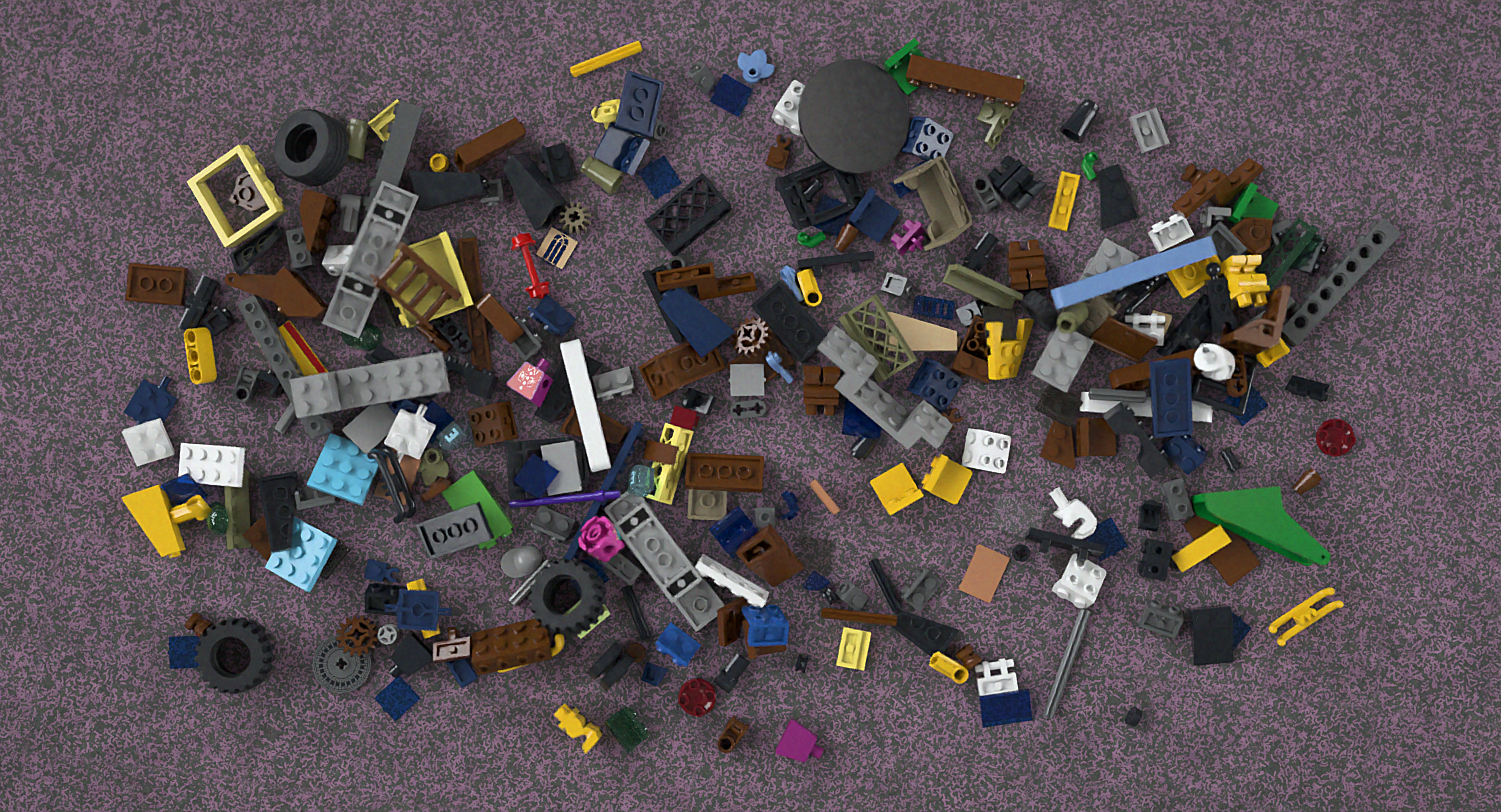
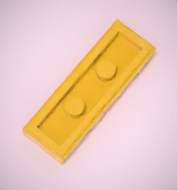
M1061 172L1048 223L1049 228L1067 231L1080 175Z
M1218 525L1171 555V558L1183 573L1232 542L1222 526Z

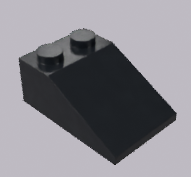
M1225 604L1188 608L1194 666L1233 662L1231 606Z

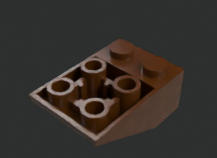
M304 189L299 209L308 251L320 255V252H323L326 247L324 239L326 233H329L332 223L330 220L331 216L335 215L337 211V204H335L336 200L328 195Z
M974 315L956 353L950 371L986 385L990 380L988 356L991 355V346L987 345V338H990V330L986 329V324L990 321ZM1002 327L1001 341L1007 339L1010 332L1009 329Z
M768 524L740 542L736 551L737 555L750 570L773 587L805 568L771 524Z

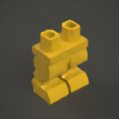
M1261 255L1231 256L1220 263L1221 273L1228 280V289L1231 292L1229 294L1230 298L1237 299L1240 308L1248 307L1253 303L1255 307H1261L1267 303L1265 294L1270 291V288L1267 285L1266 275L1256 273L1254 270L1261 264Z
M565 703L554 714L561 721L558 726L562 730L565 728L567 734L572 738L585 735L587 740L583 743V750L587 753L603 735L600 727L591 722L586 724L585 717L578 714L580 711L576 707L572 710Z

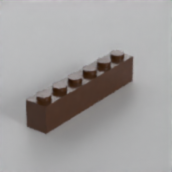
M911 55L906 74V82H909L911 86H928L927 88L932 91L946 90V93L950 95H957L959 93L965 95L968 99H984V102L990 104L999 102L1008 108L1018 107L1025 81L916 55Z

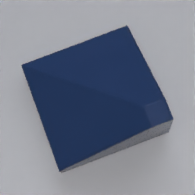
M646 662L641 680L658 687L668 672V668Z

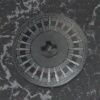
M336 635L326 639L317 648L313 657L312 667L315 678L322 687L331 692L346 693L359 688L366 681L370 674L372 661L369 650L368 655L362 652L360 658L357 653L350 657L349 651L343 654L344 647L339 649L338 644L341 642L336 641V637L340 635ZM346 643L348 646L355 648L353 644ZM340 658H343V661H347V665L343 669H341V666H337V662L341 660Z

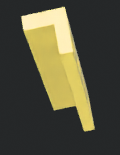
M665 423L659 443L679 447L675 466L653 461L644 490V497L672 504L694 431ZM671 428L674 429L673 437L669 440L668 435ZM662 467V473L658 476V468ZM656 484L655 495H651L652 487Z

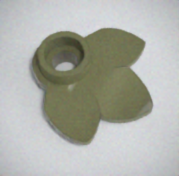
M438 448L427 449L424 455L420 457L422 461L417 472H422L425 485H430L436 481L438 476L447 478L449 467L443 460V454ZM433 453L437 456L435 461H432L430 458Z

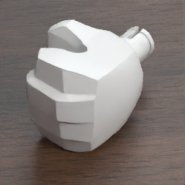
M1204 344L1195 353V364L1198 368L1205 370L1201 373L1205 377L1218 381L1231 378L1235 369V359L1228 350L1218 345Z
M1060 487L1049 493L1059 507L1053 515L1063 520L1062 524L1070 527L1077 519H1081L1082 524L1071 537L1083 539L1094 533L1097 519L1084 503L1078 499L1068 501Z

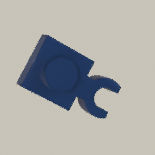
M368 559L364 578L384 582V578L387 577L390 582H397L398 579L393 578L391 574L393 571L400 572V569L397 567L387 569L388 563Z

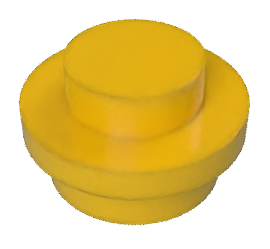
M435 154L430 159V167L434 172H445L449 167V160L443 154Z

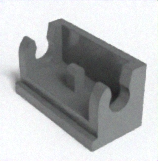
M1221 221L1216 223L1201 237L1202 239L1212 236L1217 255L1223 261L1231 256L1241 255L1247 250Z
M310 487L295 491L297 510L339 502L338 497Z
M623 548L611 557L608 562L601 561L602 564L630 586L645 568L639 560Z

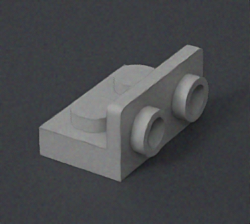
M629 366L592 377L597 398H602L603 401L613 399V395L618 393L621 396L631 394L632 389H635Z

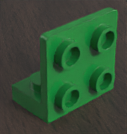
M915 38L886 60L883 66L907 96L918 88L906 82L911 55L924 57L918 49L919 42Z
M1250 183L1242 190L1231 210V216L1226 219L1234 224L1244 217L1271 219L1279 205L1256 192L1258 186Z

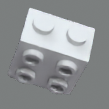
M794 80L776 105L771 118L777 124L788 127L795 135L803 137L798 122V106L805 85Z
M968 428L962 456V466L1005 473L1011 437Z
M1075 553L1071 556L1062 578L1055 583L1052 591L1057 593L1060 598L1069 600L1076 607L1086 609L1095 602L1106 576V571L1089 560L1084 561V563L1077 562V554Z

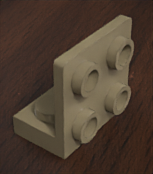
M1108 292L1082 301L1088 307L1089 316L1079 327L1088 336L1106 321L1108 315L1113 317L1121 307L1120 303H1114V298Z

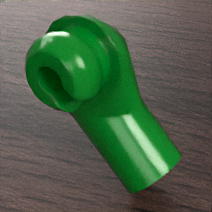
M1093 151L1087 153L1081 163V168L1088 181L1097 177L1093 170V165L1098 159V155Z
M822 231L815 236L801 232L798 234L797 239L800 245L813 248L826 240V237Z

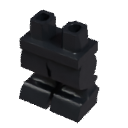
M1007 155L1000 162L1007 171L1002 175L994 168L987 177L993 183L992 187L1019 214L1047 184L1041 180L1035 181L1034 175L1028 167L1022 164L1019 159L1015 161Z

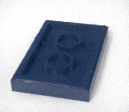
M628 70L614 127L651 138L664 82Z

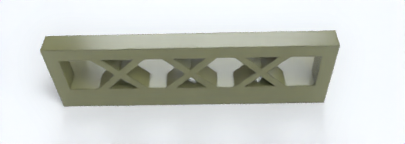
M959 264L949 265L942 282L1005 312H1010L1014 301L1022 300L1024 296Z
M243 471L242 487L224 486L227 549L253 547L242 535L252 526L250 471Z

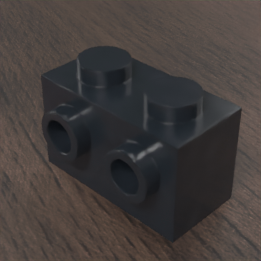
M1146 538V542L1143 541L1141 545L1142 561L1139 560L1137 566L1139 576L1166 582L1173 543Z

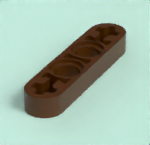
M1237 325L1236 329H1227L1225 327L1221 332V338L1228 335L1227 332L1229 330L1233 332L1239 329ZM1237 350V356H1233L1235 366L1239 368V374L1233 373L1230 379H1226L1227 391L1230 396L1235 398L1242 396L1247 391L1244 353ZM1236 384L1237 387L1241 389L1240 391H1237V389L1234 388Z

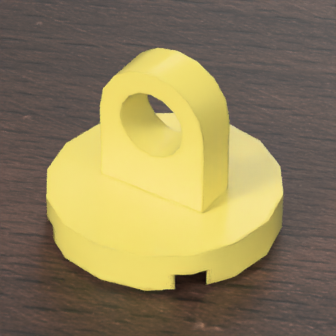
M620 99L603 102L598 109L594 107L591 111L593 121L604 123L605 130H607L610 123L616 122Z

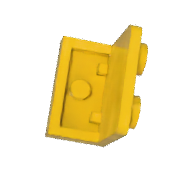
M939 454L938 457L935 456L930 465L932 469L929 474H925L921 482L924 484L922 488L952 504H957L972 476V471L948 459L949 457Z

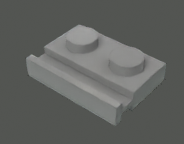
M1157 107L1129 118L1142 154L1170 143Z

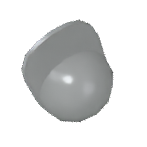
M530 545L512 549L502 557L501 569L507 576L512 578L532 574L541 566L542 555L537 548Z

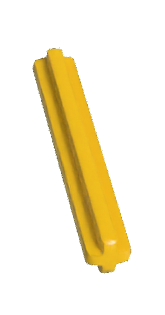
M635 41L571 66L572 76H580L641 52V43Z

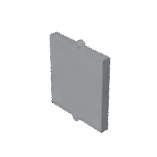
M730 364L729 382L731 383V396H764V382L766 381V378H764V364Z

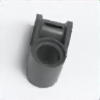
M978 176L971 181V192L984 214H987L988 210L993 207L1002 205L1001 198L986 177ZM976 181H981L984 184L983 190L976 188Z
M246 366L240 367L232 391V397L235 401L242 404H249L253 401L261 378L257 377L260 372L259 370L256 372L247 369ZM246 390L247 396L242 400L240 393Z

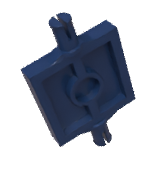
M164 375L159 385L152 384L145 379L142 380L123 412L137 422L135 426L161 418L164 424L179 399L170 394L166 389L172 380L171 378Z
M400 589L397 605L385 604L384 609L385 612H396L398 629L436 631L440 615H452V608L440 607V591Z

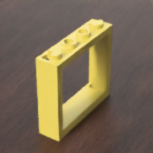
M237 145L187 181L225 248L236 247L287 212L282 204L283 200L274 190V184L267 178L264 167L257 161L255 152L251 150L249 145ZM240 157L270 210L235 233L205 181Z

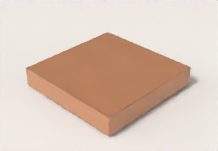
M816 479L809 483L810 487L832 514L840 511Z

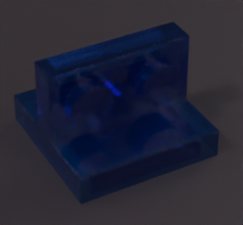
M739 505L709 528V531L720 543L723 550L732 559L738 556L736 551L744 540L752 538L759 531Z

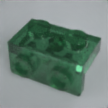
M627 706L618 710L604 722L626 753H629L641 742L649 738L647 728L638 722L635 712Z

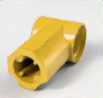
M812 268L796 273L806 305L812 308L817 307L821 303L822 294L819 291ZM809 294H816L818 301L816 303L809 302Z
M195 495L187 503L171 508L169 513L173 523L180 524L194 518L199 521L203 520L211 514L212 509L200 495Z
M939 651L930 658V667L951 678L955 683L962 684L968 679V671L958 661L952 660Z

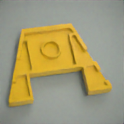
M1018 319L1016 339L1002 341L1003 323L988 322L986 324V329L990 330V338H987V345L991 346V355L988 356L989 379L1000 380L1017 376L1034 319Z

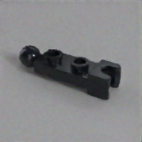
M1210 262L1206 266L1205 271L1211 277V280L1205 281L1212 317L1213 332L1221 333L1223 331V323L1226 324L1227 329H1236V321L1232 312L1226 277L1219 278L1218 275L1221 272L1220 265L1216 262Z

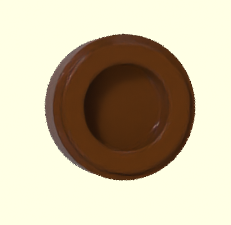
M632 643L627 648L626 653H629L635 659L634 662H640L646 655V649L640 643Z

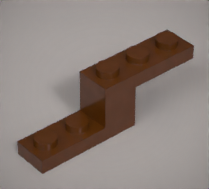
M1248 158L1229 176L1214 168L1171 206L1175 212L1184 218L1190 216L1208 199L1222 208L1264 171L1263 166Z
M713 262L656 272L659 291L697 284L700 300L757 291L753 272L716 278Z

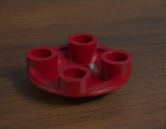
M1329 419L1323 422L1316 433L1318 448L1324 454L1332 457L1346 454L1356 442L1352 427L1342 419Z
M693 678L686 681L678 693V703L686 713L696 717L708 714L716 702L714 687L702 678Z

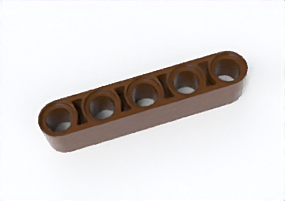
M1190 349L1150 360L1189 358L1191 376L1205 371L1198 368L1194 361V356L1198 349ZM1149 361L1110 372L1108 378L1112 389L1137 391L1150 387Z

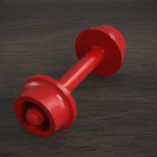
M519 233L518 236L511 239L513 244L511 250L522 251L533 284L527 287L525 292L529 293L531 299L539 298L542 300L544 296L550 293L548 288L550 283L549 281L541 283L539 281L528 248L535 245L536 241L532 239L530 233Z

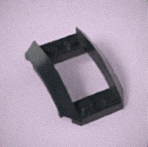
M822 161L789 173L786 176L776 177L775 192L779 191L793 221L791 227L797 230L820 224L856 208L866 194L857 174H848L834 170ZM833 170L847 201L812 215L798 184Z
M571 437L506 442L504 452H506L509 491L507 492L510 500L574 495L578 492L574 491L548 496L547 487L529 489L526 451L538 450L544 445L575 441L582 488L586 487L589 484V472L585 444Z

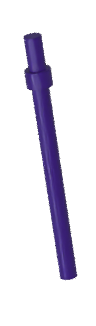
M596 490L595 493L509 501V507L519 508L592 500L602 502L606 501V499L620 498L621 493L620 490Z

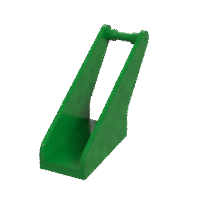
M1280 486L1191 496L1192 509L1200 518L1215 525H1221L1222 528L1301 565L1310 566L1314 562L1319 565H1326L1330 562V553L1284 511Z

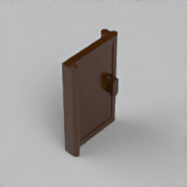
M1109 315L1106 321L1089 336V339L1094 341L1093 343L1137 364L1158 343L1157 338L1135 330Z

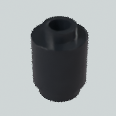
M865 431L850 447L852 450L851 455L859 461L861 458L865 460L876 447L877 440Z

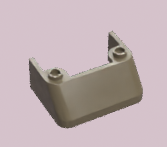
M938 156L893 180L894 184L903 181L905 186L911 190L917 188L932 223L928 226L927 234L932 241L924 247L925 251L951 242L971 226V214L944 157Z

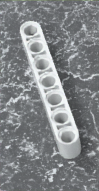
M580 339L560 343L591 471L596 472L611 468Z
M1081 392L1080 411L1106 413L1120 403V401L1090 400L1089 392ZM1147 397L1145 403L1122 402L1124 406L1129 404L1135 412L1133 416L1152 417L1151 397ZM1192 401V421L1212 422L1213 410L1211 406Z

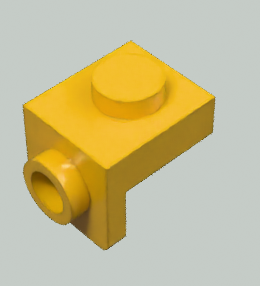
M1280 338V343L1257 354L1256 357L1266 368L1274 361L1288 354L1290 349Z

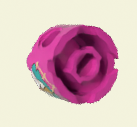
M595 516L588 520L580 531L582 536H579L578 539L579 545L583 550L602 562H608L611 557L625 546V541L614 526V523L605 516L601 518Z

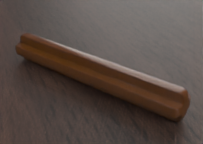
M825 607L821 610V617L826 619L887 626L897 625V616Z

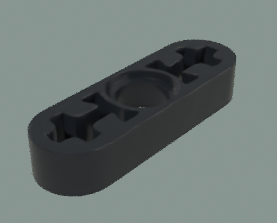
M449 314L443 316L447 322L445 325L438 318L432 320L434 325L460 354L467 355L472 352L473 342ZM451 327L457 328V333L454 336L447 335V331ZM459 338H461V340L464 343H467L468 347L466 349H464L458 342Z

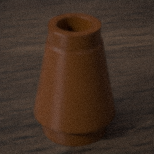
M846 223L845 226L841 227L834 247L844 252L858 237L859 230Z
M1310 468L1308 471L1305 470L1292 488L1301 496L1303 493L1319 485L1322 478L1316 471Z

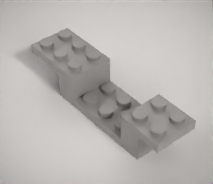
M385 181L381 182L322 324L356 338L360 337L379 292L372 284L374 280L369 276L374 274L379 278L389 267L397 249L396 246L400 242L419 196Z
M1105 238L1096 255L1089 260L1079 280L1135 262L1140 256ZM1123 287L1108 293L1114 298L1115 294L1121 291ZM1057 324L1046 340L1048 344L1031 375L1066 393L1094 341L1090 340L1089 336L1079 326L1071 334H1063L1058 330Z
M835 325L817 347V349L845 371L835 385V388L905 448L909 449L917 440L923 437L937 449L942 444L953 424L924 400L909 413L904 406L896 402L874 381L869 379L879 364L874 356L866 352L857 342L853 341L843 330Z
M443 352L289 380L297 418L450 391Z
M635 486L603 509L633 553L671 603L674 602L696 632L717 617V610L725 606V604L706 579L697 572L696 566L685 556Z

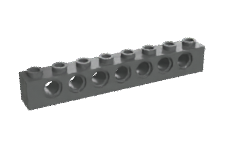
M1385 218L1378 221L1374 220L1368 226L1369 231L1365 235L1361 234L1355 240L1357 244L1353 248L1349 247L1342 254L1344 258L1340 262L1336 261L1329 268L1331 272L1317 280L1316 288L1314 290L1310 289L1304 294L1302 303H1297L1290 309L1291 314L1284 318L1281 337L1291 347L1297 346L1401 235ZM1373 235L1378 238L1377 244L1372 240ZM1360 249L1365 252L1364 258L1359 254ZM1347 263L1352 265L1351 272L1346 268ZM1334 277L1339 279L1338 286L1333 282ZM1321 291L1326 293L1327 297L1325 300L1320 296ZM1309 304L1312 305L1314 309L1312 314H1310L1307 310V306ZM1296 318L1299 319L1301 322L1299 328H1297L1294 324V320Z
M252 295L237 305L294 407L289 380L305 376L261 297ZM326 413L300 417L311 439H320L334 431Z

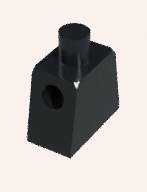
M410 631L390 656V659L395 664L388 671L396 679L403 672L409 677L433 661V652L413 631Z

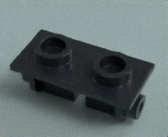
M1292 375L1285 390H1288L1291 395L1295 394L1303 397L1307 395L1310 399L1326 402L1328 394L1325 393L1330 385Z

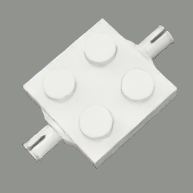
M420 404L416 413H409L400 409L384 441V444L397 451L396 456L399 463L404 454L419 460L436 427L435 424L428 422L423 417L428 409L423 404Z

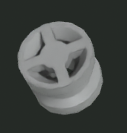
M387 624L378 631V639L383 644H391L397 641L400 635L399 629L394 624Z

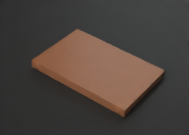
M404 454L400 466L411 491L422 458L418 460ZM387 456L386 464L390 473L394 474L395 472ZM378 481L374 495L393 501L391 496L386 497L384 494L389 491L388 488L382 489V486L386 483ZM399 492L403 505H407L403 492Z
M978 544L961 585H959V590L990 603L1010 558Z

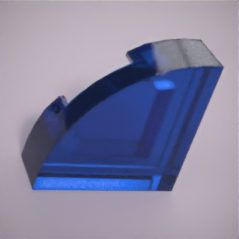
M813 570L803 584V588L811 591L825 588L830 581Z

